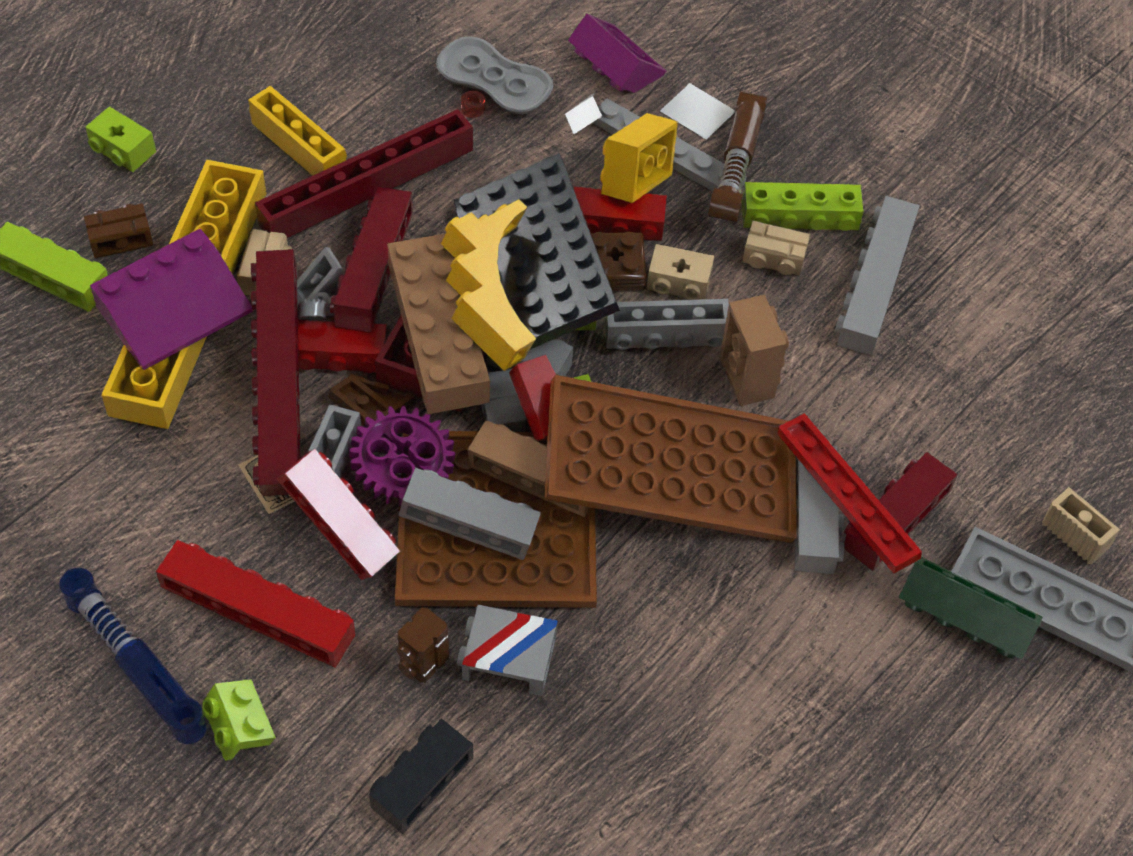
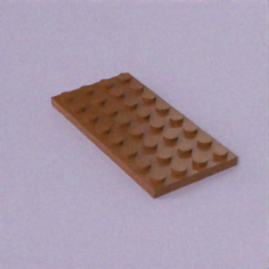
M554 375L551 379L544 499L792 543L797 539L796 456L777 434L778 427L789 420Z

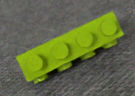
M745 182L742 198L743 228H751L752 221L786 229L859 230L864 212L861 185Z

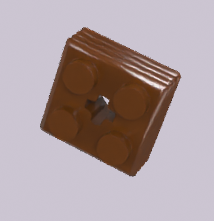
M641 232L591 233L612 290H645L646 264L643 234Z

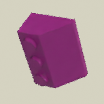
M588 13L585 14L568 39L576 47L574 52L581 58L589 59L593 62L591 67L599 74L607 75L611 79L609 81L610 85L620 92H623L625 89L635 93L661 78L667 72L617 26Z

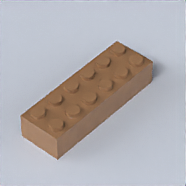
M445 234L387 244L389 270L427 414L490 403V379L481 348L451 319L458 307L456 301L461 295L446 281L452 270L450 265L455 257L441 245Z

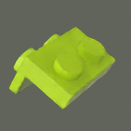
M251 679L215 683L203 700L204 716L209 720L216 746L221 750L225 761L232 760L240 749L268 746L276 738Z

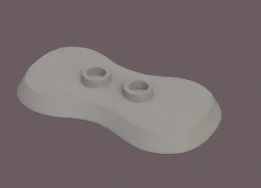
M461 37L452 41L441 51L436 61L437 69L448 81L485 92L504 110L513 114L523 115L534 111L549 97L553 89V81L544 70L536 66L511 61L502 56L489 42L476 37Z

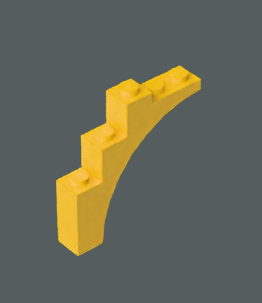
M519 199L509 205L503 204L495 213L489 216L485 214L479 219L472 212L461 218H453L445 227L446 234L441 242V245L455 257L450 265L452 270L446 281L461 295L456 301L458 307L451 319L503 371L523 360L536 340L534 335L520 321L508 302L500 282L497 264L498 246L501 239L517 227L527 209Z

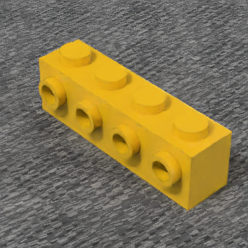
M267 87L248 100L252 124L312 176L346 161L347 154L345 148L273 87Z

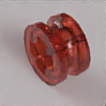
M477 91L465 92L461 97L460 111L462 114L470 118L481 116L485 111V96Z

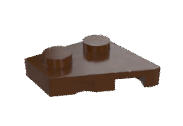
M353 374L329 389V398L339 407L360 412L361 424L364 427L366 417L376 421V411L378 410L384 416L388 415L389 407H392L395 413H400L402 406H405L407 410L416 403L417 395L410 391H407L406 396L389 391L390 385L370 382L366 378Z

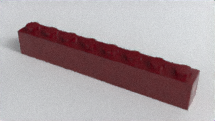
M459 109L419 126L255 202L258 225L263 231L268 233H284L287 238L365 202L369 198H373L378 187L392 189L473 151V126Z
M293 249L256 251V263H251L252 282H256V291H251L252 310H257V319L251 320L252 337L257 338V348H252L251 351L252 365L257 367V377H252L253 396H258V406L252 407L253 425H258V436H253L252 438L253 454L258 455V466H253L254 486L259 485L263 496L289 495L276 478L301 458L297 262Z

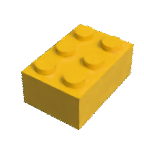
M646 113L608 137L603 145L605 159L604 168L600 175V181L602 182L601 194L633 203L669 178L673 171L678 121Z

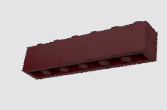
M378 187L374 198H369L367 217H362L360 235L354 237L353 254L347 256L345 275H340L338 293L331 298L330 313L334 314L335 327L372 332L391 278L387 244L404 241L413 215L411 191Z

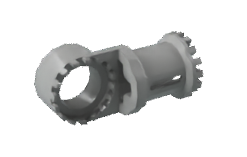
M318 292L311 299H307V302H305V299L299 300L298 319L312 321L326 319L327 321L335 322L334 314L330 313L332 297L328 293Z

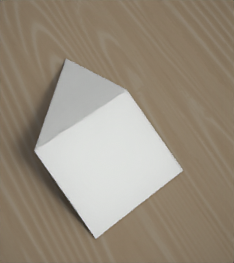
M595 93L565 114L574 134L602 117L593 97Z

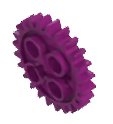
M405 406L401 407L400 413H395L394 409L389 407L388 415L386 416L379 410L376 411V421L366 417L365 427L358 426L357 436L352 437L351 440L353 448H350L349 458L353 460H351L350 468L356 471V482L364 480V491L374 488L373 498L377 499L383 493L386 495L387 504L391 502L393 497H397L398 503L401 506L415 468L431 470L439 476L448 479V474H452L454 464H452L455 460V452L452 451L454 441L447 440L449 436L448 429L439 431L441 427L440 420L431 423V414L426 413L423 417L418 416V408H415L412 414H407ZM403 432L408 434L409 436L403 438L397 436L396 434ZM383 452L386 455L384 457H376L373 453ZM426 453L431 455L432 457L424 459L421 458L419 455ZM405 473L409 477L402 479L396 477L395 474Z

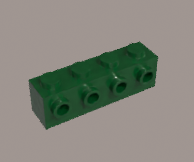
M923 557L915 562L898 597L905 601L904 604L908 608L916 612H923L924 610L934 615V619L938 623L949 628L956 626L966 631L965 635L968 638L979 643L986 641L996 646V650L1000 654L1014 659L1015 656L1023 659L1043 616Z

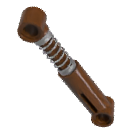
M746 92L739 93L732 128L724 152L725 165L718 188L713 189L708 217L732 222L738 221L743 198L741 190L747 167L753 159L760 125L763 122L768 98L766 96Z

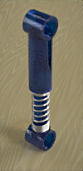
M73 568L64 573L60 579L59 587L68 608L73 612L81 613L85 620L90 622L91 627L95 628L96 633L101 635V639L106 641V645L111 648L115 655V662L168 725L174 738L183 744H193L200 741L207 730V723L200 704L187 694L148 645L140 638L131 637L132 632L126 631L127 626L121 625L120 618H115L116 612H110L111 606L106 605V600L102 597V593L97 588L92 574L87 569ZM80 588H85L82 592L74 593ZM159 686L173 702L172 704L167 699V697L162 693V691L158 688ZM185 718H195L189 724H180V722Z

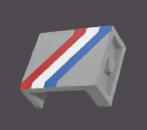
M478 605L475 617H468L465 636L469 637L467 647L461 646L458 655L457 666L462 667V680L469 681L472 670L529 681V694L543 696L556 641L558 621Z

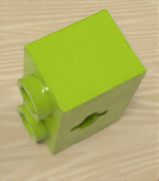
M110 106L85 127L89 139L88 144L96 153L104 154L117 166H123L131 172H134L156 153L152 132Z

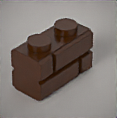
M143 203L137 205L126 204L122 208L109 211L99 210L91 215L84 216L94 258L153 246Z
M421 607L411 617L412 622L407 621L397 631L399 646L397 653L400 657V663L398 664L400 671L409 679L416 678L418 681L426 683L436 673L435 668L439 669L449 659L447 623L427 607Z

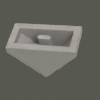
M325 247L297 280L298 301L305 299V302H307V299H311L318 292L328 293L330 297L337 295L338 280L340 275L344 274L343 268L330 248Z

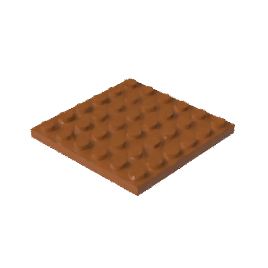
M449 431L447 440L454 441L452 451L455 452V460L452 462L454 464L453 472L448 474L449 480L462 481L477 490L496 493L505 500L527 504L541 513L524 560L399 516L397 548L400 552L397 553L395 606L477 607L482 605L487 607L596 608L595 508H589L587 514L583 517L468 467V448L479 431ZM515 432L524 437L530 436L534 438L532 432ZM403 433V438L409 436L408 434ZM547 440L540 442L541 444L547 446ZM426 453L419 455L421 458L424 459L432 457L431 455ZM401 473L402 479L409 477L407 474Z

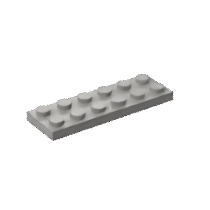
M974 527L951 572L1043 616L1039 625L1040 628L1133 673V602L982 529Z

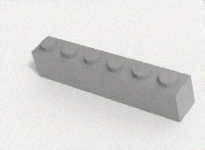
M886 196L883 206H876L872 218V223H876L875 228L869 227L864 243L868 244L869 247L868 250L862 248L857 265L862 266L861 271L855 270L850 287L855 288L854 292H847L842 309L847 311L846 316H839L835 332L840 333L837 346L872 356L920 205Z

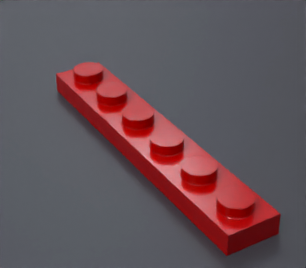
M805 413L778 427V436L893 574L921 559V549Z

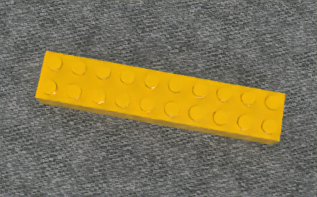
M206 160L169 244L201 228L217 248L233 275L257 218L255 202L265 198L267 194L263 171ZM207 336L145 370L141 368L126 346L123 345L101 395L108 417L169 429Z

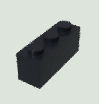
M442 718L434 726L429 725L420 734L418 743L410 752L405 750L400 754L394 763L395 768L386 777L382 775L373 783L369 794L371 809L400 833L404 834L473 759V743Z

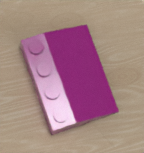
M201 228L90 285L97 309L143 370L253 312L251 304L217 248Z

